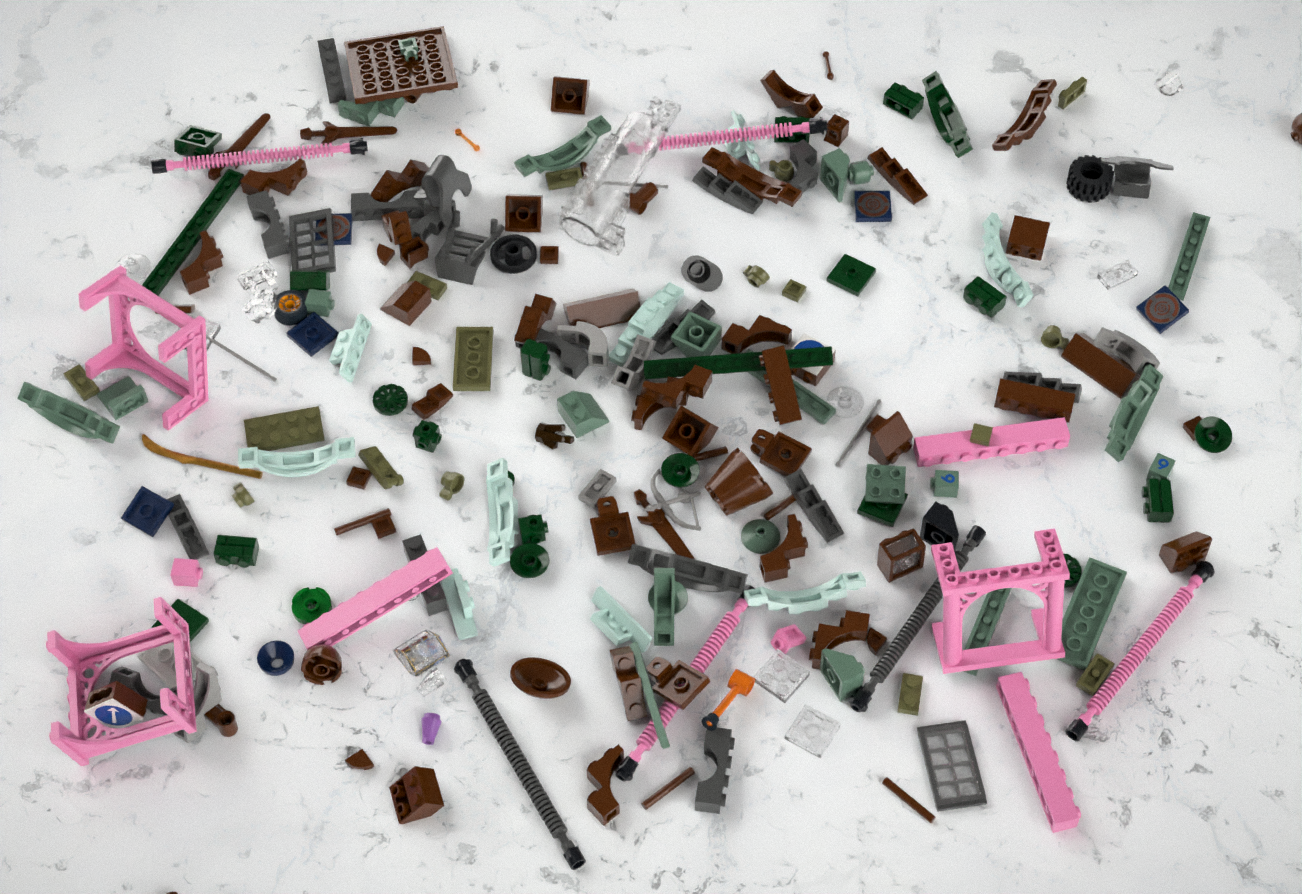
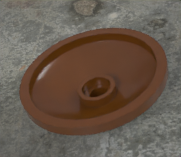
M530 657L520 659L512 665L510 670V678L514 685L523 693L535 698L553 699L560 697L568 692L571 685L570 675L563 667L543 658Z

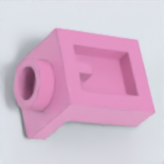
M793 624L778 629L771 640V645L783 657L790 648L804 644L807 638Z

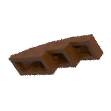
M883 147L868 155L867 159L884 179L913 205L928 196L908 168L903 169L895 157L891 159Z

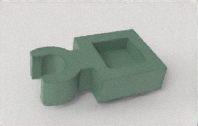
M415 37L398 40L401 55L405 56V60L409 61V57H415V60H417L418 46Z

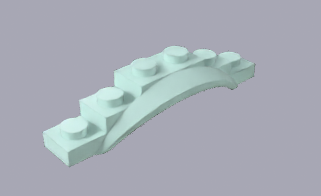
M991 212L982 223L986 232L982 236L985 242V247L982 250L987 271L1002 289L1013 295L1018 307H1024L1034 295L1028 282L1023 281L1009 263L1001 246L999 231L1003 228L998 214Z
M669 282L662 291L658 290L652 298L648 297L629 320L627 329L618 338V344L609 354V361L622 367L629 358L637 334L651 339L678 305V301L684 295V289Z
M354 437L335 439V442L329 445L298 452H272L258 450V447L238 449L239 469L258 467L260 471H266L283 477L308 476L322 471L331 464H337V459L356 457Z
M504 458L487 464L486 484L489 505V544L487 548L489 564L494 567L510 561V548L514 547V535L519 533L518 500L513 497V482L508 478L507 460Z
M861 571L842 573L822 585L805 590L775 591L765 587L744 590V598L748 606L758 607L766 604L768 610L774 611L786 607L789 614L797 615L805 611H820L823 608H828V600L838 601L841 598L847 597V590L854 591L866 587V579Z

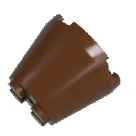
M739 448L730 453L707 482V485L704 486L726 516L763 501L773 494L767 482L763 481L764 479L747 456L742 451L740 452Z

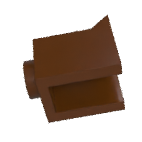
M834 114L827 123L828 131H826L823 141L839 147L848 136L849 121Z
M419 236L415 237L411 241L400 244V259L411 269L414 264L428 258L429 246Z

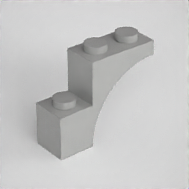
M203 662L196 665V681L193 688L197 732L188 734L184 729L174 732L175 736L187 743L207 730L204 714L222 701L221 688L217 678L218 673L214 667L208 666Z

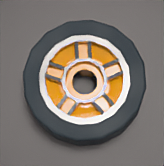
M287 290L279 293L274 298L272 306L278 322L283 325L292 326L297 325L308 316L305 305L306 297L303 293L296 290Z

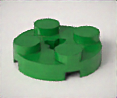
M316 587V589L303 588L292 599L291 608L293 616L302 624L311 623L323 613L333 610L329 594L319 587ZM310 603L313 605L314 603H316L315 608L308 609V604Z

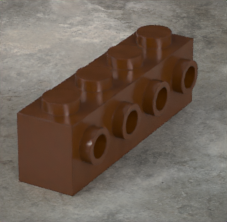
M784 345L762 350L759 360L761 367L765 366L767 374H763L765 384L770 385L771 392L768 393L770 404L774 403L775 411H772L774 421L778 422L779 425H784L802 420Z
M1000 378L994 407L1021 414L1034 415L1040 418L1056 419L1065 417L1066 422L1069 423L1075 394Z

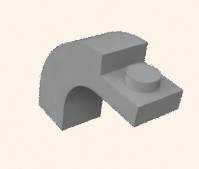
M577 321L576 326L557 325V337L569 341L572 345H581L588 349L589 366L608 367V340L601 329L581 321Z
M1102 327L1093 341L1094 346L1114 353L1130 364L1135 373L1142 375L1145 366L1151 364L1157 369L1160 365L1159 360L1150 350L1118 330L1111 331Z
M637 334L628 360L622 367L617 365L611 384L630 391L634 390L644 377V361L651 360L650 357L656 341Z

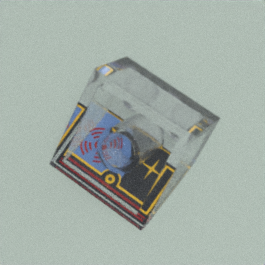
M427 629L392 650L409 674L415 677L427 674L429 672L428 669L443 664L446 661L445 659L450 656L440 635Z

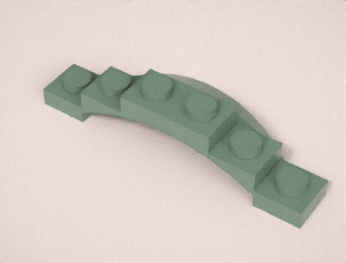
M600 115L587 122V126L566 144L542 155L531 157L528 154L515 161L514 165L524 177L535 171L541 174L546 170L558 171L569 168L580 162L592 150L600 136L611 131V125Z
M1151 364L1145 366L1140 379L1133 383L1128 395L1122 398L1109 424L1111 430L1107 436L1109 442L1105 451L1117 462L1122 461L1127 451L1131 449L1160 389V383L1164 376Z
M29 382L23 383L17 397L18 400L26 403L31 409L66 431L85 438H100L113 444L121 427L97 414L95 411L48 390H43Z

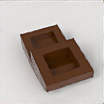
M440 383L427 390L426 397L413 403L411 410L425 420L441 409L453 397V393Z

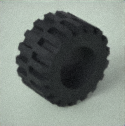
M1089 155L1080 156L1070 165L1066 182L1067 190H1069L1071 195H1074V198H1079L1082 202H1099L1100 199H1105L1111 190L1114 176L1113 167L1109 164L1101 163V157L1097 158L1095 155H1092V157Z

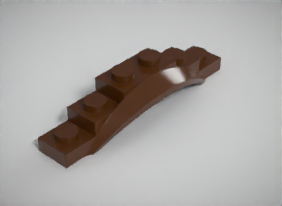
M1055 79L1040 80L1036 87L1031 90L1029 98L1015 123L1005 133L998 134L997 139L991 145L994 151H1008L1012 145H1020L1023 139L1029 140L1033 137L1046 119L1044 111L1052 102L1050 94L1057 86Z
M713 147L702 158V163L716 169L717 175L720 173L732 183L736 180L762 201L764 198L775 204L781 201L793 207L802 196V191L793 187L790 183L770 177L739 161L730 154L721 152Z

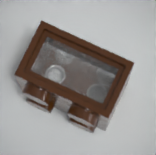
M914 528L902 531L897 536L886 538L879 543L877 566L888 583L923 568L926 545Z

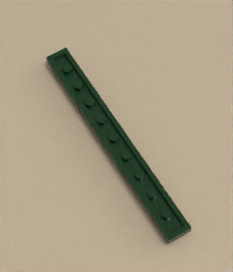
M228 168L142 284L143 287L158 296L201 239L200 232L207 231L240 186V181L244 177L243 173Z
M832 346L785 350L790 369L833 366ZM762 352L644 361L645 380L668 378V376L675 378L684 377L695 365L711 370L712 375L766 371L765 366L761 367L759 360Z

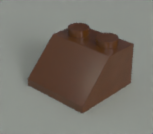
M554 76L551 111L585 115L590 79Z
M507 194L505 196V232L541 233L543 195Z
M417 281L404 283L381 306L380 310L410 326L432 302L430 288Z
M680 406L662 439L694 457L709 445L719 427L689 409Z
M899 411L895 412L871 432L868 454L881 465L895 463L902 453H907L912 447L913 435Z

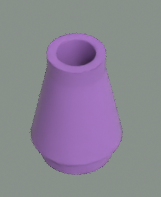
M424 713V717L421 718L423 744L434 745L436 735L442 723L440 715Z

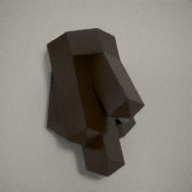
M539 423L536 428V442L543 443L552 450L558 448V442L573 444L575 441L574 436L566 435L563 432L566 429L565 424Z

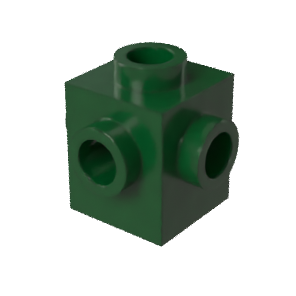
M421 420L419 425L414 428L412 435L416 448L431 453L435 451L442 438L439 425Z
M541 514L518 518L522 544H538L546 541L545 533H549L547 521L543 522Z

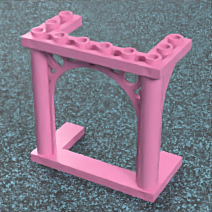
M121 265L78 294L79 306L83 311H87L107 296L109 298L112 344L85 363L86 377L92 380L103 371L109 369H134L149 375L175 392L183 399L162 414L163 427L168 431L209 401L205 318L199 315L194 319L129 278L126 274V268ZM142 305L148 307L181 328L158 345L159 360L165 363L187 347L189 381L153 359L141 346L130 322V311L133 306Z
M1055 528L1034 531V538L1042 560L1041 562L960 572L952 542L931 545V552L943 593V622L931 623V629L943 674L1065 658V650L1061 640L1065 580L1069 579L1070 573ZM1022 588L1035 593L1043 601L1044 608L1031 610V617L1038 640L962 650L963 616L970 604L977 598L998 589Z
M162 597L153 600L155 618L163 625L103 643H77L65 640L55 630L47 632L48 641H46V648L48 652L52 653L68 668L66 680L69 686L67 699L70 706L68 718L71 729L69 730L59 721L51 723L49 738L52 744L56 745L80 766L89 765V758L183 729L188 734L197 732L189 626ZM174 642L178 697L168 687L160 690L161 709L167 714L166 716L126 728H110L102 725L98 720L84 712L89 692L93 691L97 680L111 664L123 657ZM87 669L94 670V675L91 678H85V671ZM96 726V733L91 738H88V731Z

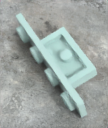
M733 110L731 114L735 124L728 128V132H730V129H733L734 132V128H737V131H739V128H742L743 131V127H746L744 126V123H746L745 119L741 114L738 115ZM749 137L747 141L743 138V142H740V138L738 142L734 139V143H731V139L729 143L725 140L728 154L736 159L747 154L750 163L757 170L761 168L759 165L760 158L754 152L755 145L752 141H749Z
M358 314L354 328L339 331L329 360L333 365L341 363L339 374L348 382H353L372 323L363 314Z
M458 568L451 569L453 574L441 580V584L458 639L464 640L478 635L472 614V609L475 608L473 598L468 597L467 592H470L467 580L463 581Z
M601 586L597 587L592 597V602L601 611L593 613L590 620L616 646L630 640L632 643H638L642 653L646 652L652 637Z

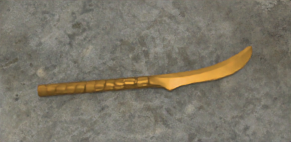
M145 434L142 435V442L148 450L177 460L182 464H195L261 479L263 476L262 471L248 468L239 469V466L168 450L153 442Z

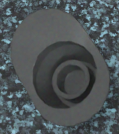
M695 255L683 262L681 272L683 278L690 284L705 292L714 291L721 285L723 274L720 268L711 261Z

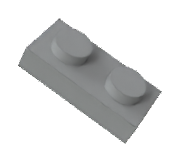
M600 469L578 495V499L595 509L598 499L605 497L617 482L616 477Z

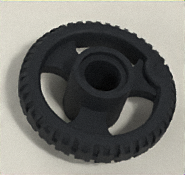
M510 234L495 241L490 250V258L492 264L499 271L507 274H518L534 265L537 259V249L528 237ZM505 245L504 251H500L499 249ZM525 246L531 252L529 259L523 258L522 248ZM505 259L506 264H503L500 260Z

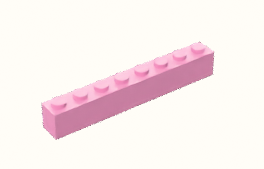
M1065 417L993 427L989 446L971 443L972 430L915 437L913 450L917 466L930 467L937 464H950L960 461L968 462L974 459H988L996 456L1005 457L1011 454H1025L1033 451L1042 452L1055 448L1062 449L1068 447L1070 433Z
M438 547L428 550L421 557L410 561L401 569L393 571L389 576L375 582L366 590L358 592L348 601L340 603L333 610L323 613L318 619L305 624L298 630V633L307 650L321 644L332 647L450 576L453 572Z
M1022 672L998 677L996 685L998 694L1052 832L1055 833L1077 827L1081 818V812L1079 807L1075 806L1073 802V792L1070 787H1067L1065 772L1059 767L1058 754L1056 750L1052 749L1050 734L1044 729V719L1041 714H1038L1036 709L1037 702L1035 697L1030 694L1028 679H1024Z

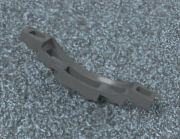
M632 544L628 559L629 564L640 566L651 575H654V568H675V581L682 584L685 588L698 591H733L743 594L748 574L637 544Z

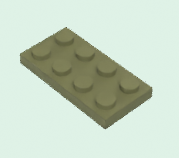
M456 327L453 391H491L493 327Z
M319 406L244 420L248 448L258 447V450L272 451L325 441Z

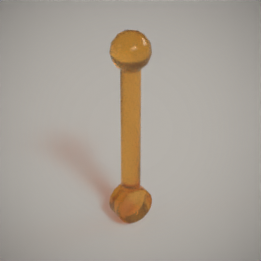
M461 129L455 130V135L461 136L467 141L474 151L480 150V146L475 145L462 133Z

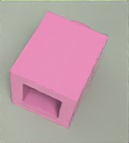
M174 558L170 575L175 586L198 587L199 579L201 580L203 577V568H200L198 560Z

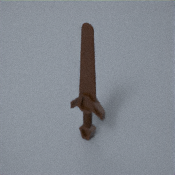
M262 114L228 149L216 152L215 154H218L220 157V153H223V157H225L224 153H227L228 156L230 152H232V156H234V152H237V155L240 151L242 153L270 120V114ZM239 162L238 166H235V163H233L235 169H237L239 167ZM220 164V168H217V166L215 168L211 167L208 172L209 179L214 181L221 177L220 172L226 167V164H224V167H221Z
M323 121L322 123L326 127L325 130L312 131L309 127L300 130L301 139L310 140L311 137L324 136L325 139L321 144L325 145L327 143L329 145V143L339 138L393 135L398 130L393 126L337 127L329 121Z
M640 489L634 492L636 504L642 505L645 509L650 504L647 500V494ZM662 508L646 511L648 516H637L641 524L653 526L677 555L695 559L665 517L666 514Z

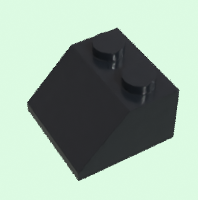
M935 501L923 517L920 538L930 545L952 542L955 552L959 533L953 511L948 506Z

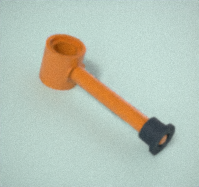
M736 669L727 685L731 690L713 713L703 717L702 725L707 730L714 731L717 728L719 717L737 694L748 696L754 686L755 678Z

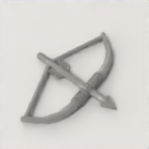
M658 469L650 480V488L658 504H649L643 511H654L655 509L662 508L666 516L677 525L686 529L700 531L701 526H699L693 498L700 496L701 492L689 493L684 488H678L682 493H679L677 498L665 501L655 485L656 477L659 474L662 476L661 470ZM677 502L683 504L691 502L696 526L678 519L673 514L669 505Z

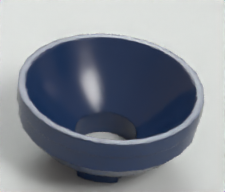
M270 641L263 645L257 654V663L260 669L267 675H282L288 672L294 664V651L284 641ZM276 659H281L283 664L275 668L272 666V662Z

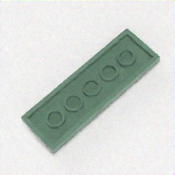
M1089 557L1062 619L1061 640L1065 650V658H1058L1057 660L1084 671L1086 670L1122 587L1127 571Z

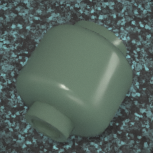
M867 161L852 162L849 166L848 180L854 185L869 183L871 176H874L873 166H869Z

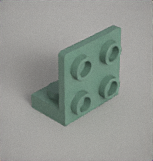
M130 376L97 393L98 398L115 421L148 403L145 389L141 384L137 386Z
M867 464L865 501L904 504L906 466Z

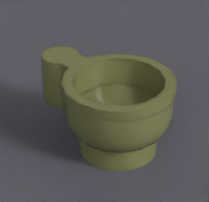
M771 160L769 162V170L775 172L776 179L783 182L793 179L794 168L790 161L782 160L777 163L775 160Z
M749 265L743 271V274L748 277V282L756 288L764 285L770 279L769 274L757 265L753 267Z
M1055 325L1048 326L1041 336L1042 344L1048 348L1061 347L1065 350L1069 344V339L1062 337L1060 328Z
M445 472L441 478V485L444 488L440 491L439 496L449 501L453 494H457L462 489L465 481L464 476L457 472Z
M241 482L233 487L235 493L231 496L240 508L255 502Z

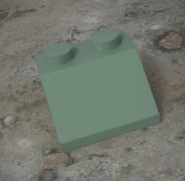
M840 148L822 156L820 172L821 182L839 203L842 202L850 163L849 156Z
M689 311L672 334L671 340L686 357L710 356L722 340V326Z
M572 391L557 398L558 413L576 438L609 423L608 417L589 393Z
M826 648L822 650L820 671L839 701L841 702L855 695L864 682L865 669L862 663L857 662L852 655Z

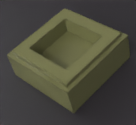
M790 279L782 291V296L798 303L805 293L807 286Z
M974 423L970 442L989 446L993 427Z

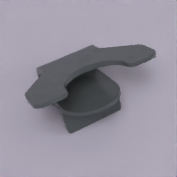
M438 155L422 178V185L415 194L414 199L428 200L429 204L434 208L440 206V218L444 227L448 228L453 222L451 203L454 192L459 189L464 197H468L472 190L469 175L457 170L454 161L449 156Z
M1116 156L1101 158L1100 161L1104 164L1114 165L1115 183L1113 194L1115 196L1148 199L1151 187L1150 167L1161 170H1174L1172 165L1146 158Z

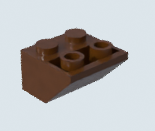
M1195 531L1163 544L1159 557L1170 573L1182 572L1189 566L1196 565L1199 561H1205L1213 539L1209 535Z
M414 766L389 787L399 824H406L430 817L444 806L434 769Z

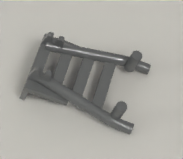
M455 210L453 211V222L448 228L446 240L435 257L438 278L473 285L477 269L486 254L484 250L500 237L504 226L502 224L498 225L497 219H491L489 237L458 231L455 229L460 227L461 218L460 211ZM454 237L479 242L481 244L455 239ZM452 245L458 246V247L467 248V249H470V250L461 249V248H457V247H452ZM450 253H451V254H455V255L464 256V257H466V258L458 257V256H454V255H450Z

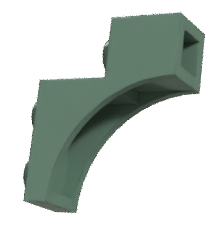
M404 97L368 102L366 104H355V102L340 100L337 104L339 116L370 126L379 113L395 118L404 105Z
M654 568V646H674L675 568Z

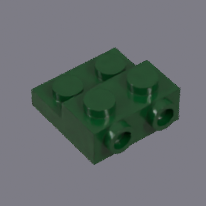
M190 125L174 139V152L184 156H195L196 159L199 155L200 159H202V155H205V158L206 155L210 157L214 153V146L222 140V133Z

